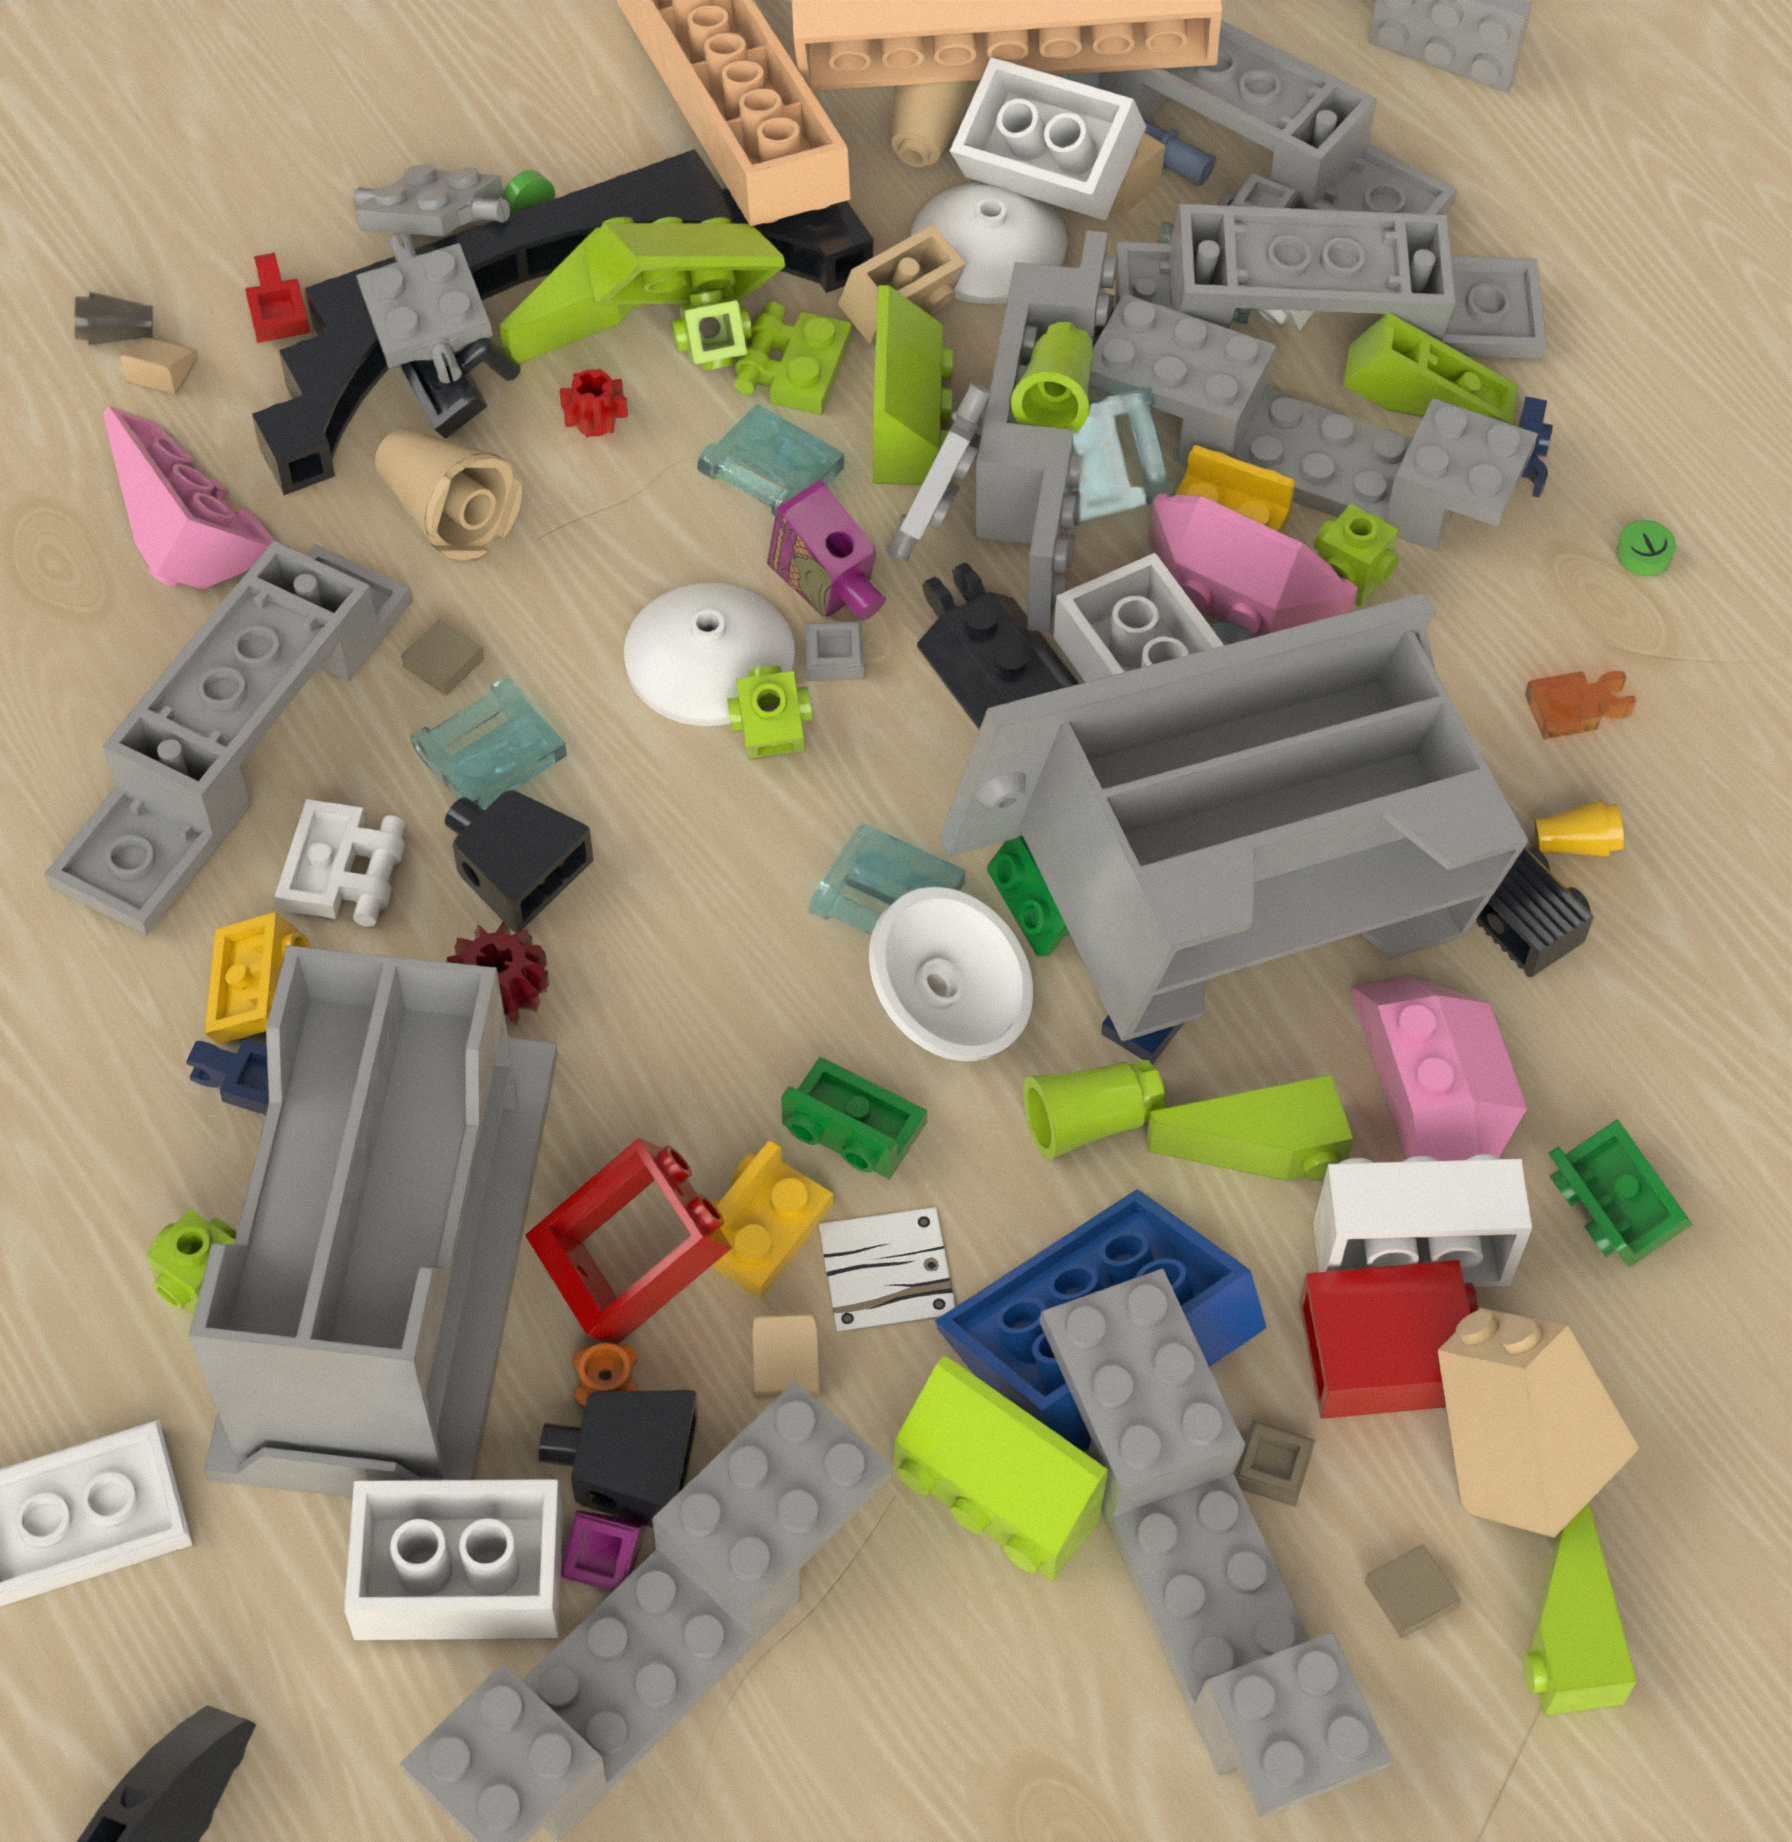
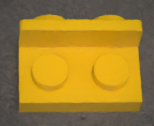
M1194 445L1188 455L1186 474L1174 496H1203L1282 533L1291 515L1296 482L1294 479L1283 476L1274 470L1263 469L1229 457L1225 453Z
M277 912L215 929L204 1034L219 1045L266 1032L287 945L311 948L309 939Z
M771 1139L767 1141L757 1155L751 1152L745 1156L733 1175L732 1187L720 1201L717 1199L711 1200L724 1219V1225L720 1227V1230L732 1246V1249L711 1267L759 1298H762L834 1205V1193L782 1162L781 1145Z

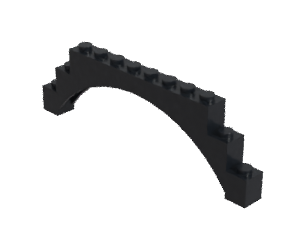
M693 149L534 207L523 209L509 215L508 220H504L503 223L492 221L439 241L416 248L415 251L417 255H422L460 243L481 301L524 282L550 275L597 227L601 228L603 222L612 218L630 217L634 220V223H653L662 218L677 217L682 219L683 224H700L711 218L724 217L730 219L731 224L749 223L728 188L723 190L720 188L697 151ZM848 201L832 204L824 209L810 210L780 218L773 223H762L754 226L784 256L785 267L780 271L819 283L825 293L844 287L851 270L873 258V238ZM395 257L375 262L369 266L305 288L312 325L318 336L279 350L286 387L293 399L274 404L269 408L252 414L259 449L283 495L335 477L332 459L345 429L362 401L385 372L390 369L386 363L356 275L396 262Z

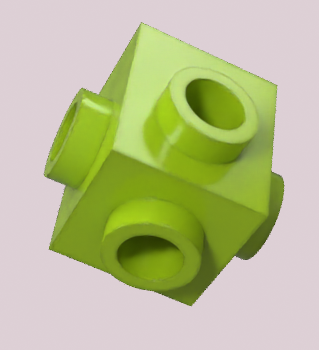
M713 288L692 292L689 294L690 303L677 305L680 318L671 320L677 352L686 351L687 358L694 365L702 363L703 370L723 368L734 364L733 357L747 354L745 339L752 338L751 323L747 307H739L737 299L731 295L722 296L721 288ZM706 317H714L718 322V329L711 336H703L699 330L700 322Z
M1350 503L1336 521L1330 518L1323 524L1314 541V548L1318 550V556L1331 565L1340 579H1348L1358 587L1355 604L1361 607L1379 584L1384 585L1397 566L1399 555L1394 553L1399 529L1388 524L1378 515L1370 514Z
M761 666L747 671V677L736 679L738 697L727 698L732 733L744 731L748 759L805 751L802 722L813 721L808 686L796 688L794 670L782 672L780 666ZM770 707L776 708L774 711L771 712L763 711L766 708Z
M189 1209L176 1224H168L157 1234L149 1253L146 1255L155 1281L152 1283L154 1290L172 1307L178 1310L184 1307L194 1314L211 1245L234 1244L237 1232L219 1218L214 1217L209 1222Z

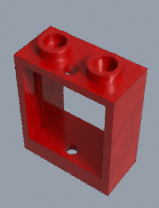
M641 1138L636 1139L525 1234L588 1336L618 1345L732 1249V1246L720 1230V1227L724 1225L721 1213L708 1198L696 1193L687 1179L692 1175L690 1166L682 1155L670 1145L662 1148ZM656 1181L691 1236L617 1298L583 1244V1241L651 1183Z

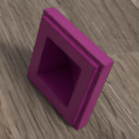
M579 1510L575 1511L561 1567V1577L614 1591L633 1571L645 1536L647 1523L634 1519Z

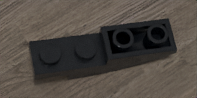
M206 1705L177 1725L134 1765L99 1807L77 1842H199L212 1822L215 1808L234 1770L239 1766L244 1757L246 1746L257 1724L248 1719Z

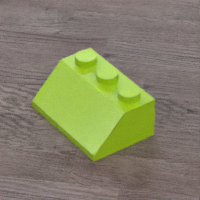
M617 217L603 222L602 227L584 243L595 305L690 303V293L713 288H721L722 296L731 295L738 300V303H741L785 267L784 256L754 226L750 227L749 224H731L730 219L724 217L711 218L700 224H683L682 219L677 217L662 218L653 223H634V220L630 217Z
M878 285L873 405V483L922 485L950 431L940 430V421H951L952 388H941V379L952 380L953 347H942V323L889 285Z
M945 1354L935 1365L894 1440V1468L897 1469V1475L901 1481L915 1493L921 1496H928L931 1493L949 1506L953 1518L969 1532L977 1535L985 1532L1003 1545V1551L1006 1556L1025 1572L1034 1574L1036 1571H1039L1048 1579L1054 1581L1100 1522L1108 1469Z

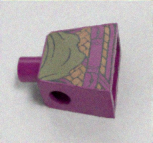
M819 479L776 508L767 564L822 616H831L845 605L861 621L867 620L876 614L884 605L886 597L870 581L877 553L875 547L825 483Z

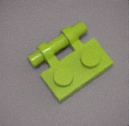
M768 302L763 313L758 314L752 323V340L747 348V354L739 356L735 369L738 374L734 387L740 393L752 394L757 383L771 386L770 404L822 415L852 339V322L801 311L796 325L790 326L782 322L786 312L783 305L777 302ZM771 348L785 351L781 361L769 359L768 355Z

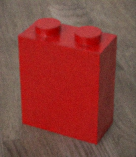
M1459 1260L1306 1273L1299 1304L1320 1419L1446 1408L1438 1349L1456 1332L1457 1325L1463 1318L1478 1311L1474 1285L1472 1283H1464Z

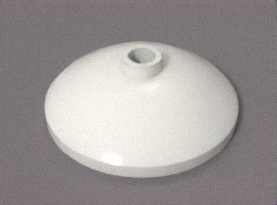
M978 181L950 188L932 198L918 213L911 231L912 236L932 224L938 228L966 263L954 289L956 292L955 298L975 304H1007L1015 262L1063 267L1067 253L1068 241L1065 225L1058 212L1049 203Z
M725 583L690 584L668 591L657 597L636 616L628 630L624 645L626 674L639 698L662 716L695 726L731 724L727 698L738 697L736 679L747 677V671L761 666L775 665L780 666L782 672L793 671L795 661L792 631L781 612L761 595L746 588Z
M926 887L916 889L901 896L878 919L872 932L869 947V965L873 985L889 1017L913 1042L943 1058L955 1061H978L998 1054L1020 1036L1027 1025L1033 1005L1032 974L1025 952L1013 931L990 907L958 890L944 887Z

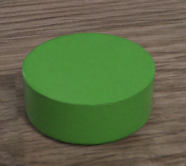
M527 170L511 179L504 190L502 199L508 201L511 215L523 209L555 199V189L553 184L539 172Z

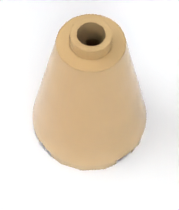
M981 80L896 85L894 88L891 147L900 160L913 167H923L936 163L959 131Z
M409 429L393 431L383 439L377 449L375 467L378 474L430 543L446 557L461 561L481 557L489 551L483 547L485 544L489 543L496 535L503 539L511 530L520 511L522 487L521 482L514 477L512 471L514 468L503 458Z

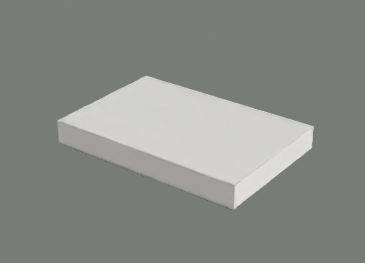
M160 1420L0 1469V1607L193 1546Z

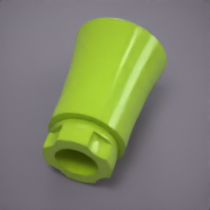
M1058 322L1050 325L1047 334L1043 335L1036 342L1029 365L1011 397L1012 412L1019 424L1072 429L1074 434L1084 426L1089 416L1088 389L1093 365L1092 339L1087 331L1077 329L1071 322Z
M1149 1060L1139 1061L1130 1065L1127 1062H1120L1100 1068L1064 1074L1027 1076L1023 1085V1102L1029 1130L1038 1151L1047 1161L1054 1160L1072 1150L1103 1138L1141 1128L1144 1122H1149L1151 1111L1165 1108L1163 1082L1158 1070L1151 1065Z

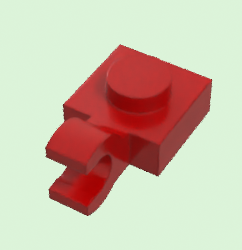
M275 252L254 256L260 286L245 288L257 343L310 333L298 278L286 281L281 280Z

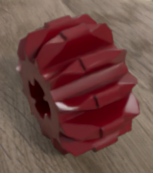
M502 921L496 933H487L478 924L474 932L475 940L457 937V942L454 946L456 955L447 957L446 962L497 968L504 1016L507 1015L508 1019L517 1025L520 1018L519 1009L537 1012L538 1005L540 1004L539 994L547 992L549 975L548 971L545 970L547 966L546 953L541 945H533L532 936L529 935L527 929L510 935L509 927Z

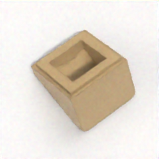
M147 337L126 349L120 356V361L127 382L176 394L198 355L194 349Z
M811 1314L753 1317L754 1396L780 1395L794 1381L809 1394H819L817 1317Z

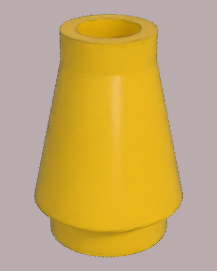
M1600 799L1550 817L1534 819L1537 849L1542 853L1609 858L1610 851L1624 849L1623 826L1618 803L1604 805L1603 800Z

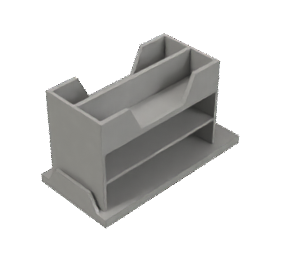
M1425 592L990 707L986 711L940 834V840L948 857L1015 839L1019 836L1024 837L1122 1042L1201 1018L1204 1012V980L1356 934L1364 937L1389 959L1465 937L1529 840L1435 671L1426 628L1436 611Z
M287 945L266 1026L269 1104L234 1244L211 1245L189 1333L218 1410L204 1472L208 1481L353 1497L354 1481L475 1480L558 1058L557 1043L508 1037L497 968Z

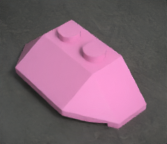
M1158 494L1153 500L1149 539L1154 553L1157 554L1199 612H1203L1230 625L1234 630L1243 635L1258 637L1353 611L1358 587L1348 579H1340L1331 565L1305 544L1203 496L1177 495L1170 497L1167 494Z
M1413 976L1352 986L1351 994L1406 1159L1416 1156H1428L1437 1161L1467 1160L1482 1154L1500 1157L1522 1121L1527 1106L1490 1003Z

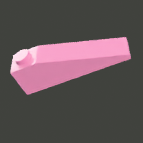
M108 406L103 416L134 542L150 566V574L160 582L172 587H178L182 583L204 590L248 571L274 540L261 521L248 509H240L239 513H236L223 500L228 490L217 480L208 479L202 473L189 467L194 458L157 423Z

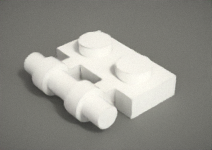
M306 799L274 896L277 909L336 919L342 899L351 900L357 903L353 914L354 922L365 927L376 925L379 912L388 906L392 893V887L388 882L393 866L401 862L406 844L402 839L406 826L405 821L397 816L388 815L383 818L380 830L364 828L366 824L364 808ZM356 855L370 858L366 875L351 873Z

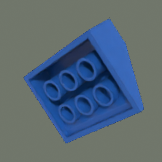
M1138 1189L935 1320L938 1331L977 1378L1082 1452L1089 1449L1092 1439L1040 1325L1039 1320L1042 1311L1164 1269L1209 1367L1267 1328L1251 1270Z

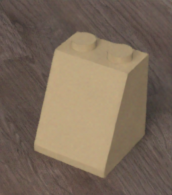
M1480 1308L1478 1311L1463 1318L1457 1325L1456 1332L1438 1349L1461 1504L1467 1514L1555 1538L1640 1449L1568 1324Z

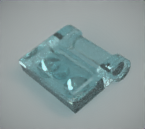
M1152 387L1132 389L1118 395L1089 402L1088 419L1084 426L1074 434L1073 453L1083 454L1080 488L1072 487L1073 492L1082 493L1080 521L1152 504L1158 494H1167L1170 497L1176 496L1173 479L1166 477L1150 406L1155 404ZM1129 412L1145 484L1130 488L1114 420L1115 415Z
M756 404L717 444L711 443L704 449L699 457L697 469L713 480L718 477L722 478L772 508V515L775 516L777 507L819 479L827 486L844 469V453L761 405ZM739 459L740 461L746 463L747 465L758 470L764 475L770 477L776 482L782 484L783 486H785V488L782 489L772 482L766 480L760 475L754 473L748 468L737 463L736 460Z
M508 676L492 684L489 694L433 729L425 726L410 736L411 744L418 756L457 799L467 797L483 809L492 804L504 791L518 788L567 756L566 742L523 698L518 686ZM503 711L510 718L452 756L444 749Z
M860 822L815 890L810 901L809 913L824 920H828L832 916L872 935L873 929L882 914L843 896L842 893L847 886L891 905L901 896L920 888L944 887L960 891L965 884L966 870Z

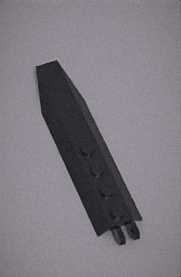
M964 562L956 566L952 571L955 585L967 601V603L957 608L950 591L942 584L939 578L934 576L924 581L925 583L922 585L924 597L938 619L917 642V648L978 730H980L986 711L990 707L1079 684L1039 631L1027 630L1028 617L1014 598L993 592L986 593L981 578L973 571L969 563Z

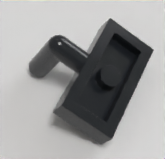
M480 338L475 342H471L460 352H454L457 364L461 369V376L458 380L453 381L449 367L446 366L450 383H443L439 380L433 359L414 360L400 365L433 429L445 439L488 407L470 374L471 370L484 362L506 381L514 380L520 373L519 363L489 338Z

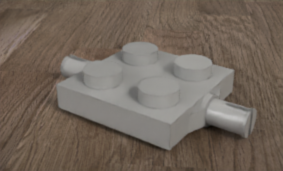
M431 164L416 165L408 168L404 172L405 176L392 185L379 189L358 187L359 190L356 189L353 193V204L356 208L359 228L364 230L445 237L459 226L471 221L490 220L503 223L504 220H508L510 215L508 201L505 199L498 200L504 193L501 176L480 174L475 168L442 171L436 170L435 166Z
M400 233L404 249L401 248L397 234L390 238L389 246L393 251L396 262L356 275L388 368L414 360L433 359L438 378L441 382L450 383L446 366L449 367L453 381H456L461 376V369L457 364L454 352L480 338L493 336L490 321L460 243L417 255L412 238L408 233Z
M970 383V387L958 410L954 411L951 416L955 422L945 438L908 514H902L900 517L901 524L890 546L887 548L889 554L900 560L908 561L916 541H920L928 525L937 530L939 529L960 488L951 482L953 476L964 480L978 453L981 436L975 432L983 419L980 417L982 410L992 395L991 390L979 383Z

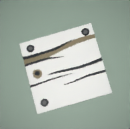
M936 1207L818 1224L837 1332L941 1317L955 1308Z

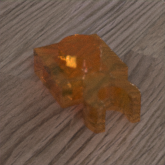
M1583 671L1528 681L1525 696L1543 740L1598 730L1602 715L1615 720L1629 717L1633 713L1636 704L1635 696L1619 698L1611 694L1622 691L1626 680L1625 673L1622 671L1607 672L1599 678L1598 682L1588 684Z

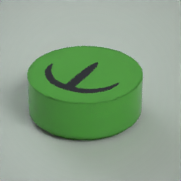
M1650 520L1635 521L1628 524L1620 535L1616 549L1617 558L1624 568L1634 574L1642 576L1657 575L1664 572L1671 564L1676 541L1671 531L1660 523Z

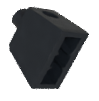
M515 790L504 791L485 810L469 798L462 797L450 807L445 817V825L458 834L452 845L459 875L515 933L522 931L593 862L591 834L588 826Z
M652 1390L591 1393L587 1397L581 1427L553 1423L544 1424L539 1445V1462L573 1467L571 1482L574 1499L581 1506L613 1516L645 1522L647 1526L653 1528L652 1518L686 1486L698 1423L696 1391Z

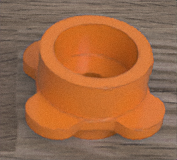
M599 1343L591 1347L581 1348L575 1353L572 1363L574 1369L579 1373V1385L574 1390V1398L578 1405L585 1408L588 1395L594 1392L639 1391L638 1385L632 1380V1367L637 1362V1355L633 1348L625 1344ZM603 1372H609L612 1375L608 1381H603L599 1378Z

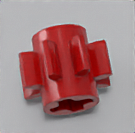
M589 369L580 373H574L571 384L572 388H560L559 390L565 426L568 428L576 425L577 429L585 434V437H597L607 433L612 434L614 433L616 418L628 417L627 398L624 397L623 381L621 379L612 381L610 376L603 372L602 369Z

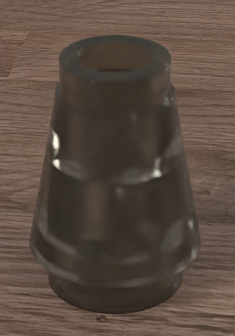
M91 291L89 296L75 297V339L88 340L89 345L141 339L142 337H153V305H142V303Z

